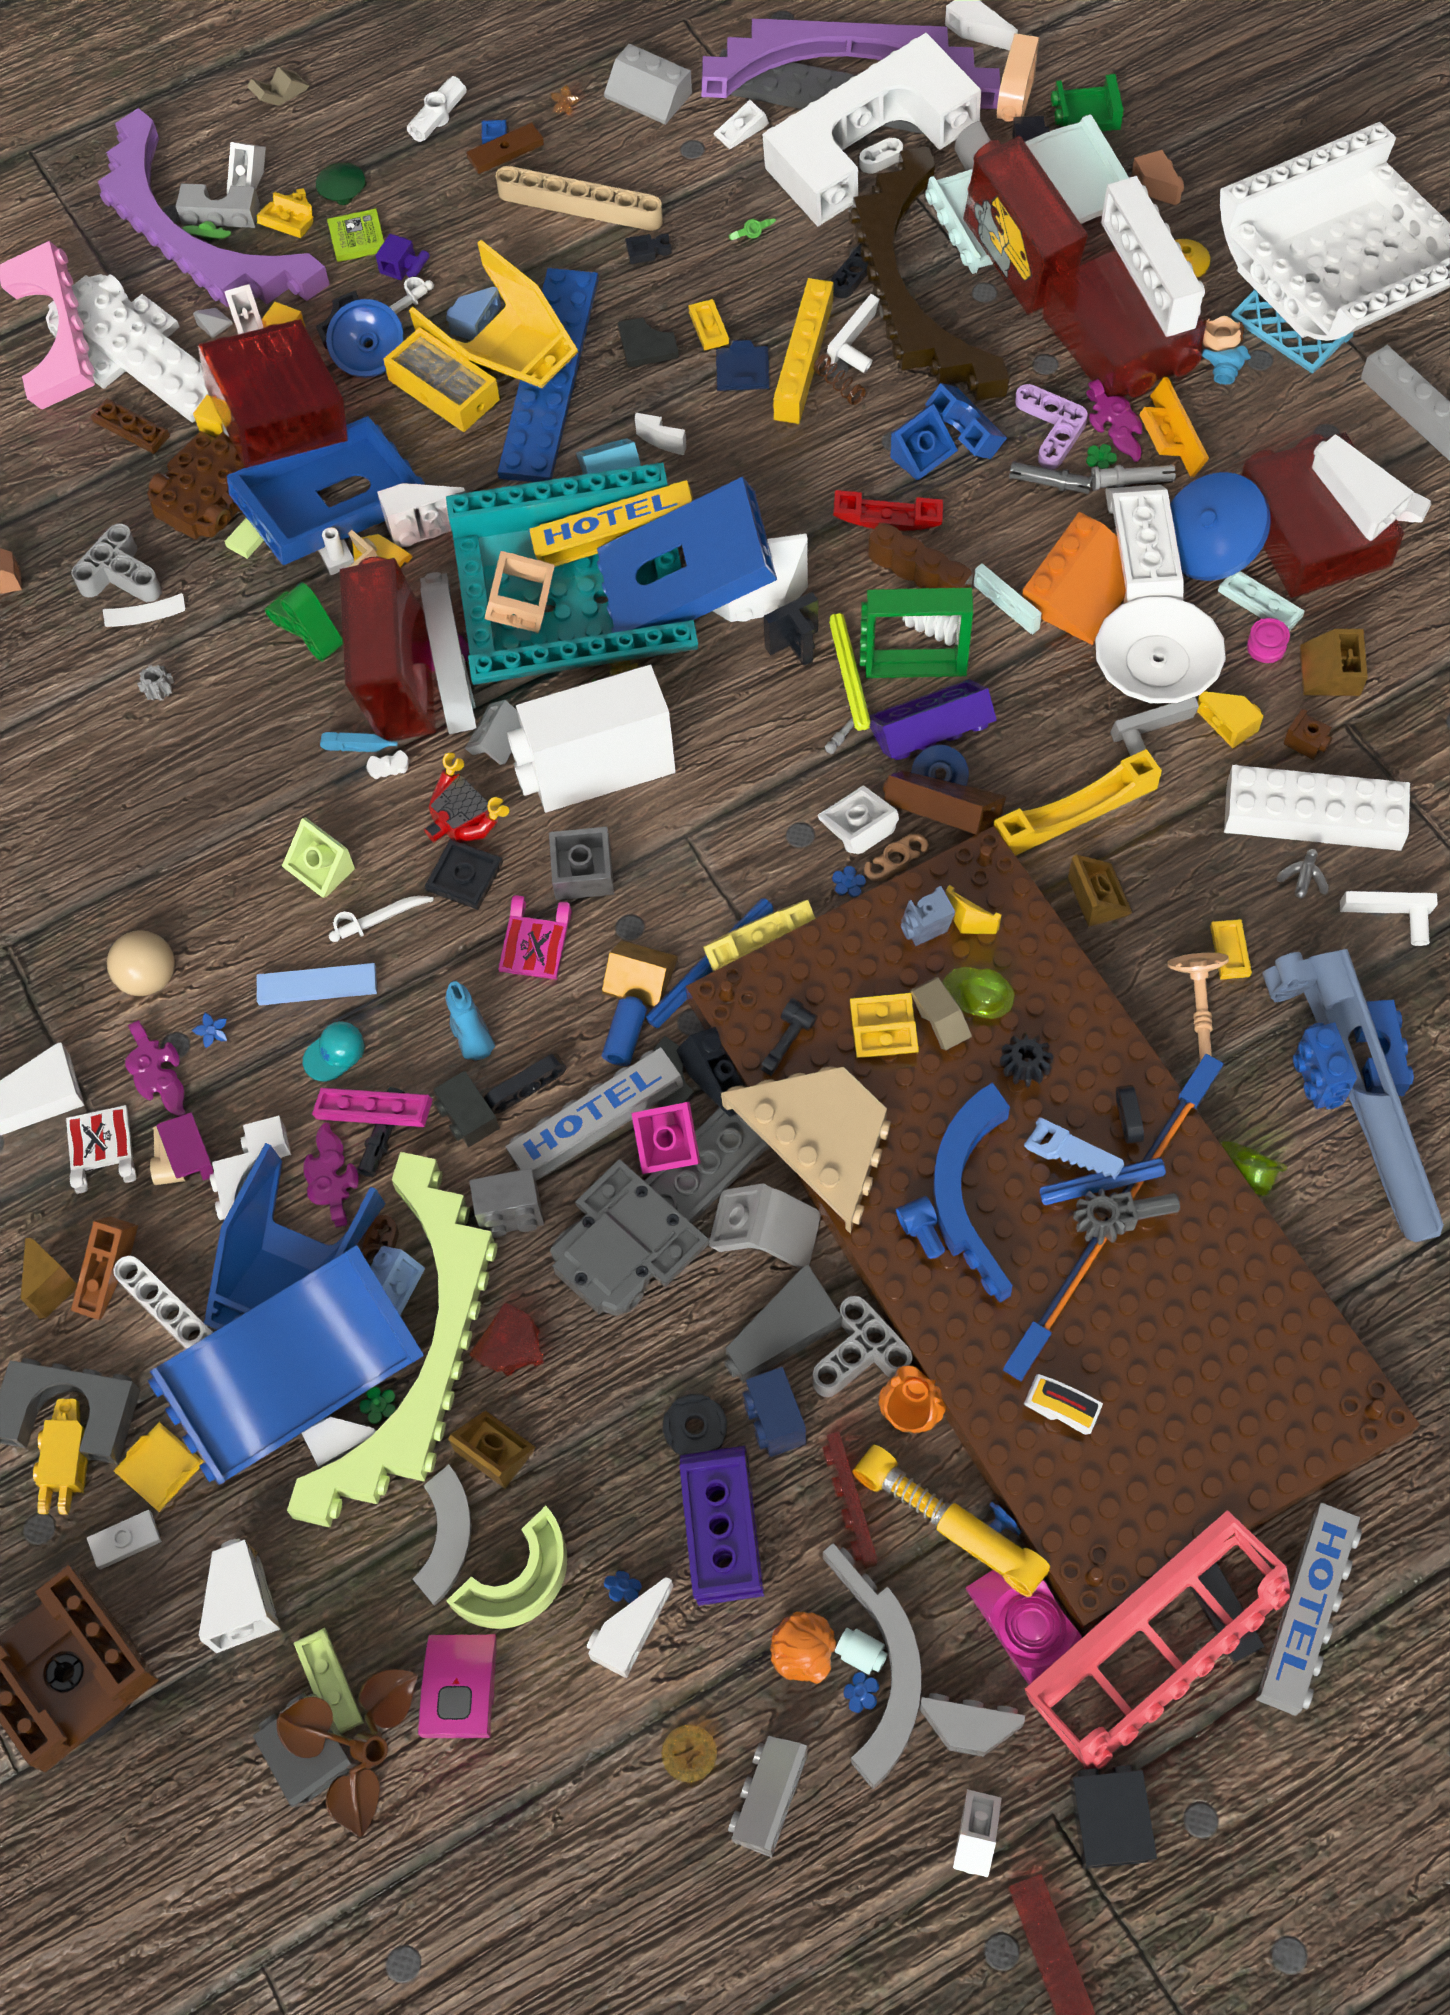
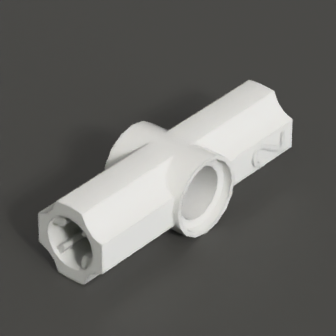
M452 76L450 79H447L437 92H431L425 96V106L407 125V131L414 140L422 142L427 139L436 127L448 123L449 112L467 93L466 86L462 84L460 79Z

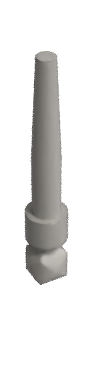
M853 717L825 745L826 752L833 754L837 750V746L843 743L845 736L854 727Z

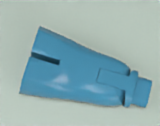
M457 981L451 982L445 996L447 1007L451 1013L450 1028L454 1037L458 1039L459 1048L465 1059L475 1061L484 1059L491 1055L492 1050L495 1048V1043L468 989Z

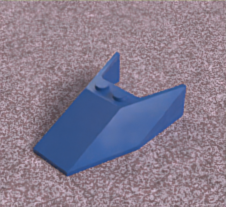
M265 1143L221 1226L204 1324L215 1330L222 1328L355 1247L386 1204L378 1191L373 1187L369 1188L348 1231L333 1245H326L274 1222L282 1159L271 1145Z

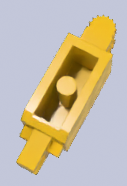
M57 1399L52 1419L44 1421V1428L38 1434L40 1456L39 1462H36L33 1468V1479L36 1485L40 1487L37 1505L39 1514L49 1513L52 1493L59 1492L58 1513L68 1515L73 1492H84L88 1459L79 1451L85 1428L80 1424V1402L76 1399Z

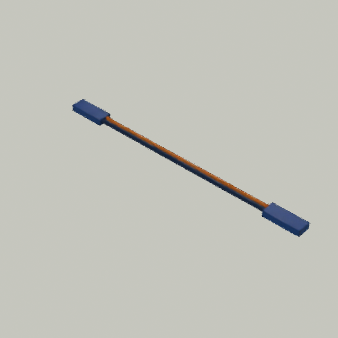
M1205 1054L1179 1094L1178 1099L1180 1103L1142 1162L1161 1156L1190 1109L1197 1108L1224 1063ZM1144 1181L1126 1185L1122 1193L1131 1192L1133 1199ZM1093 1236L1045 1313L1037 1323L1033 1321L1007 1361L1003 1371L1022 1382L1052 1334L1050 1332L1051 1326L1107 1240L1106 1237L1103 1244L1099 1245L1097 1237Z

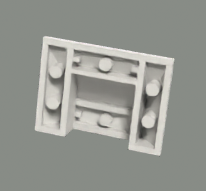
M807 534L767 539L778 580L713 610V612L730 622H744L750 619L762 618L764 615L798 599L808 588Z

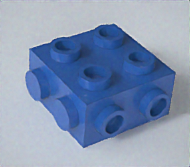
M1315 1023L1305 1030L1293 1055L1294 1067L1298 1073L1301 1072L1305 1081V1095L1308 1100L1313 1101L1315 1109L1323 1107L1334 1109L1344 1104L1357 1079V1075L1336 1023L1326 1025L1324 1023Z

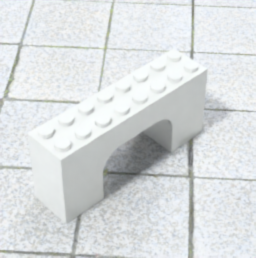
M924 33L920 37L911 40L899 50L893 51L878 63L872 64L862 73L851 77L838 88L832 89L817 101L811 102L801 111L790 115L780 124L769 128L762 134L765 169L818 227L852 206L853 197L858 196V167L842 150L885 123L895 120H904L915 124L940 150L955 141L967 126L980 120L981 89L927 33Z

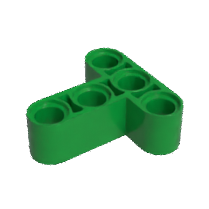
M302 582L290 592L284 591L264 609L266 615L276 626L301 637L310 652L321 662L325 661L344 644L342 637L314 592Z

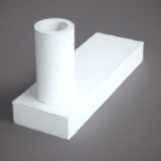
M870 294L828 345L826 354L831 357V364L842 359L864 374L868 371L873 360L850 345L875 316L879 298Z
M332 527L325 529L322 533L325 547L318 551L330 575L347 569L354 562V558L345 540H340L337 529Z
M1346 891L1340 900V912L1410 913L1411 944L1423 946L1430 943L1428 914L1437 906V893Z

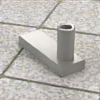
M1192 697L1178 703H1171L1115 721L1110 733L1114 742L1124 740L1128 752L1132 756L1146 749L1140 734L1193 718L1199 705L1196 697Z

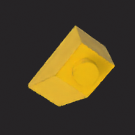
M1205 691L1199 695L1197 701L1199 708L1197 712L1232 749L1259 731L1263 715L1259 707L1251 703L1245 696Z

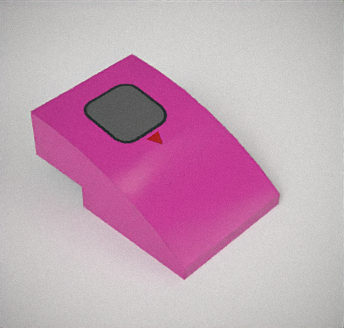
M496 1634L429 1635L419 1712L418 1734L422 1738H491Z

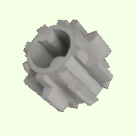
M149 665L147 669H143L139 673L140 682L137 685L140 691L145 693L148 700L159 699L162 701L172 693L171 684L174 683V679L171 673H167L164 666Z

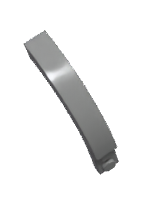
M429 573L424 578H420V590L448 732L453 734L477 729L456 628L447 573Z
M833 1543L823 1551V1560L872 1617L881 1632L890 1660L891 1690L885 1713L867 1743L851 1757L852 1765L874 1790L898 1762L913 1731L921 1694L920 1656L908 1617L888 1586L877 1595L875 1591L878 1588L866 1573L861 1576L853 1567L856 1562L844 1547L839 1550Z

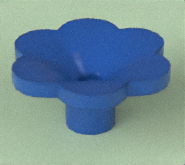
M993 1502L989 1504L995 1515V1520L989 1525L991 1528L999 1533L1004 1529H1008L1018 1536L1022 1533L1017 1527L1016 1522L999 1505H995Z

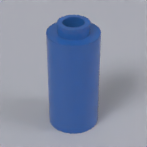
M628 996L626 999L618 1001L601 1055L604 1060L611 1064L628 1066L631 1063L647 1012V1008L640 999Z

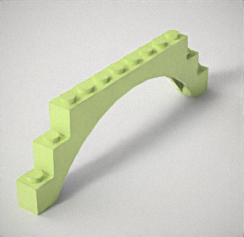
M400 1152L392 1177L395 1191L420 1221L433 1249L438 1271L439 1310L432 1345L418 1379L403 1402L370 1438L341 1459L297 1478L287 1509L292 1519L331 1528L333 1518L337 1519L341 1512L342 1499H339L340 1496L378 1504L380 1496H385L388 1490L390 1477L387 1476V1473L425 1482L427 1472L432 1473L435 1467L437 1454L433 1452L436 1441H441L444 1436L446 1423L442 1421L445 1410L450 1411L453 1405L454 1391H451L454 1380H459L463 1370V1361H460L463 1349L468 1350L470 1346L472 1331H469L471 1321L478 1318L481 1305L478 1301L480 1290H486L489 1280V1272H486L489 1261H494L497 1253V1243H494L491 1231L464 1226L467 1224L470 1208L466 1205L464 1195L438 1190L442 1181V1171L439 1170L436 1159Z

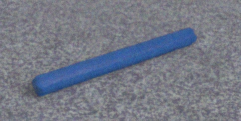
M765 898L760 899L729 932L773 912V905ZM706 955L647 1014L646 1018L650 1025L654 1028H659L687 1000L686 986L713 972Z

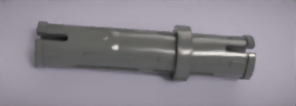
M1016 461L1012 462L1010 469L1012 472L1009 474L1010 479L1058 487L1059 491L1063 492L1068 489L1086 494L1090 493L1093 481L1091 476L1087 477L1069 473L1067 469L1058 471Z

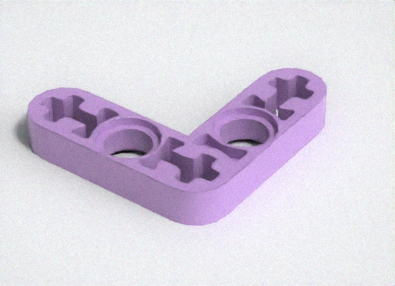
M1024 384L1017 389L1016 406L1028 414L1054 424V427L1039 449L1038 463L1043 468L1056 469L1062 464L1084 430L1088 417L1087 410L1079 404L1037 386ZM1052 404L1057 406L1058 410L1050 412L1044 407ZM1064 433L1069 435L1070 438L1062 441L1057 439L1056 435ZM1053 448L1056 449L1055 455H1052L1050 458L1046 457L1051 455Z

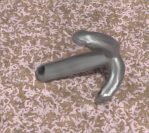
M1315 849L1307 851L1304 861L1291 864L1279 872L1277 876L1278 882H1284L1288 877L1300 872L1295 890V895L1298 898H1303L1307 894L1311 876L1317 883L1319 892L1326 895L1329 888L1323 873L1314 864L1318 856Z

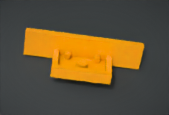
M1164 377L1150 395L1155 407H1144L1139 415L1159 455L1180 456L1190 477H1195L1209 457L1169 378Z

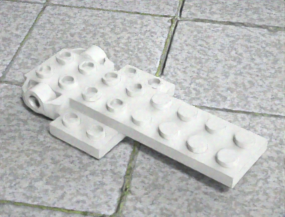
M99 274L91 277L85 275L72 286L73 294L79 304L77 307L78 315L84 325V329H82L83 336L89 346L87 353L89 361L94 368V382L103 389L127 371L193 423L196 421L193 412L207 394L212 396L229 386L167 338L179 328L178 321L143 294L131 302L128 300L127 294L124 293L120 282L110 274L108 276ZM52 301L48 305L49 312L46 316L49 330L56 337L59 315L57 306Z

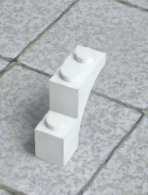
M280 1116L243 1125L245 1136L241 1137V1144L244 1154L212 1162L214 1173L210 1174V1182L213 1191H218L219 1201L215 1202L219 1220H225L265 1143L271 1145L280 1158L291 1155L286 1128Z

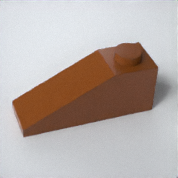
M111 1216L93 1222L71 1311L97 1320L102 1319L119 1282L114 1276V1266L122 1257L131 1256L138 1225Z

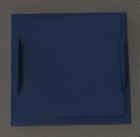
M751 340L732 341L729 348H716L717 391L770 389L768 346L755 347Z

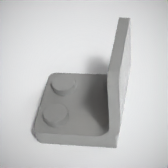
M764 1183L727 1189L720 1195L709 1246L719 1252L746 1248L760 1249L802 1269L804 1266L810 1265L821 1215L817 1209Z

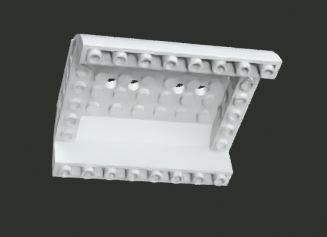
M1381 122L1235 182L1220 190L1222 225L1229 249L1238 266L1237 271L1302 338L1309 336L1324 341L1339 339L1450 288V223L1387 163L1396 137Z

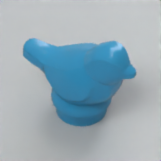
M1238 346L1234 349L1219 352L1204 349L1202 352V356L1214 366V381L1224 385L1234 383L1238 371L1244 365V361L1251 359L1245 346Z

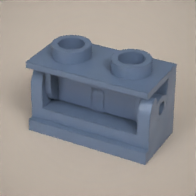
M942 886L937 887L934 893L920 899L917 906L913 904L912 900L908 901L901 928L908 940L912 939L915 946L948 932L955 915V910Z

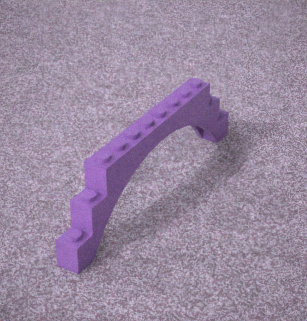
M752 18L751 38L727 37L726 57L703 56L701 97L727 98L751 78L769 69L793 61L843 56L881 61L893 51L899 50L911 40L920 37L924 33H927L981 89L980 108L997 109L1001 85L999 68L974 67L973 47L948 46L947 27Z
M137 108L115 123L118 131L117 139L120 143L106 152L110 161L108 166L111 173L98 181L102 201L108 207L112 206L123 220L127 219L136 232H142L152 246H158L168 260H174L184 274H190L199 287L207 289L215 301L219 300L226 307H229L224 291L248 284L250 285L253 297H259L266 304L288 289L294 295L298 294L305 301H308L330 285L325 266L310 253L282 256L242 254L217 248L203 242L174 224L158 206L150 186L151 164L159 141L153 120Z

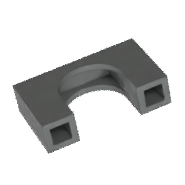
M23 1358L21 1362L10 1360L0 1389V1444L27 1448L37 1414L45 1402L63 1392H78L87 1397L90 1406L89 1419L79 1451L87 1459L119 1465L141 1390L132 1382L131 1377L121 1374H114L113 1378L104 1377L102 1373L92 1369H83L81 1373L71 1371L70 1367L54 1363L52 1367L41 1366L40 1362L28 1358Z

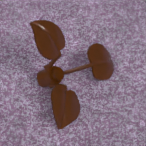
M401 1669L383 1670L373 1674L364 1682L359 1693V1703L368 1711L365 1715V1721L371 1734L361 1732L354 1736L353 1739H349L328 1732L333 1722L332 1710L326 1701L313 1696L295 1701L281 1711L277 1718L279 1739L283 1746L293 1755L301 1758L316 1757L322 1752L325 1738L350 1746L352 1757L361 1761V1763L350 1768L349 1776H338L331 1783L326 1796V1807L329 1815L334 1821L356 1836L362 1837L367 1831L375 1814L379 1799V1781L375 1773L369 1769L372 1765L382 1763L388 1753V1745L381 1737L382 1733L377 1731L376 1726L392 1728L404 1720L410 1709L414 1686L418 1679V1675L413 1672Z

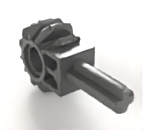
M1102 1188L1097 1196L1089 1191L1085 1195V1200L1079 1199L1077 1201L1076 1207L1078 1210L1074 1211L1073 1219L1079 1222L1076 1226L1077 1232L1087 1231L1086 1241L1091 1240L1094 1236L1097 1237L1099 1245L1103 1244L1105 1237L1113 1243L1117 1239V1234L1122 1235L1126 1231L1134 1230L1139 1219L1180 1211V1201L1174 1193L1135 1201L1132 1199L1131 1192L1116 1194L1115 1192L1110 1197H1107ZM1103 1213L1109 1220L1100 1221L1095 1218L1094 1214Z

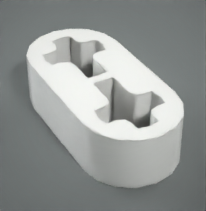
M888 138L865 148L859 156L860 169L867 174H873L899 161L900 151H903L902 142L896 138Z

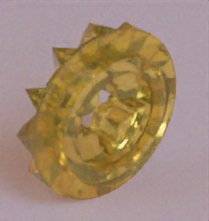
M684 1725L674 1729L665 1739L662 1747L663 1764L668 1773L676 1780L693 1783L704 1779L715 1766L717 1757L716 1745L712 1736L705 1729L695 1725ZM687 1739H690V1743L695 1751L704 1752V1754L694 1757L692 1769H689L685 1758L674 1756V1754H680V1752L686 1750V1745H688Z

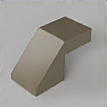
M282 67L277 68L270 84L251 79L248 88L260 101L277 106L301 94L309 87L297 72Z
M938 977L910 990L921 1018L930 1021L941 1049L948 1050L972 1037L960 1007Z

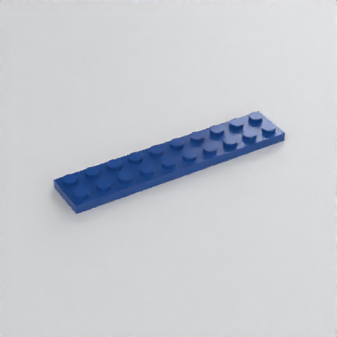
M547 268L542 293L575 344L578 353L543 388L520 380L498 468L499 479L525 482L552 480L599 280L598 273Z

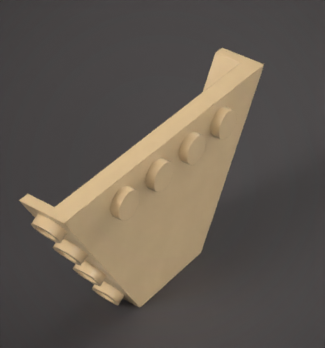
M825 1067L812 1074L796 1073L787 1079L779 1081L764 1080L755 1086L746 1088L735 1086L728 1089L727 1092H722V1106L726 1110L733 1109L845 1221V1229L851 1234L853 1224L859 1225L863 1215L864 1206L860 1205L862 1196H868L873 1182V1177H869L872 1166L877 1168L881 1158L882 1149L878 1148L880 1139L886 1140L889 1133L891 1121L886 1120L887 1108L844 1067Z

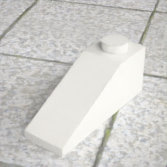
M665 1577L607 1620L600 1631L595 1629L587 1644V1648L590 1649L588 1653L590 1659L627 1678L673 1589L672 1580Z

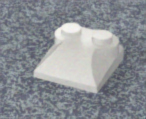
M864 785L818 814L819 820L843 841L846 851L856 854L865 852L892 834L899 820L897 810Z

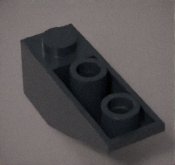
M716 1027L691 1034L676 1050L688 1075L729 1117L737 1115L733 1109L726 1110L722 1106L721 1093L727 1092L728 1089L735 1086H743L744 1088L746 1086L722 1046Z

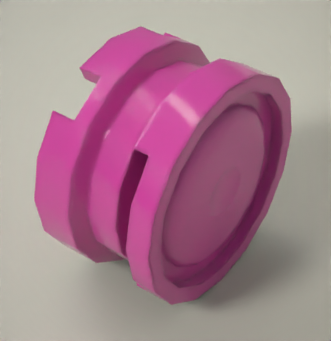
M1264 618L1255 622L1251 627L1247 642L1248 653L1253 659L1262 663H1274L1284 656L1287 644L1289 643L1290 632L1288 627L1283 622L1274 618Z

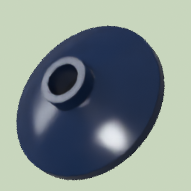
M934 745L928 747L914 760L911 773L938 779L936 777V770L943 768L946 771V777L939 780L964 786L968 783V764L963 755L950 746Z

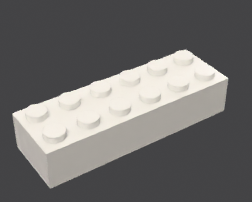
M1137 176L1107 184L1101 224L1165 336L1169 337L1196 328L1198 316L1201 314L1202 298L1205 295L1204 285L1196 278L1192 264L1186 261L1180 244L1175 242L1171 235L1169 225L1164 223L1157 205L1153 204L1149 198L1146 186H1142Z
M1232 765L1226 788L1224 833L1401 851L1409 834L1410 783Z

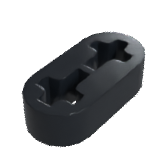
M1133 1085L1116 1087V1103L1125 1142L1127 1144L1143 1142L1144 1129L1135 1088Z

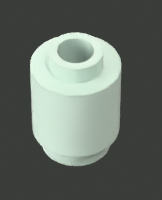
M846 1628L835 1649V1653L841 1655V1660L868 1675L873 1670L879 1672L888 1656V1653L883 1651L884 1643L858 1629L853 1631Z

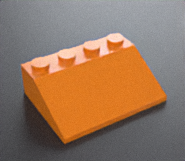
M1078 512L1023 588L1022 597L1042 613V620L1093 645L1104 619L1122 605L1125 598L1126 588L1117 536L1103 523Z

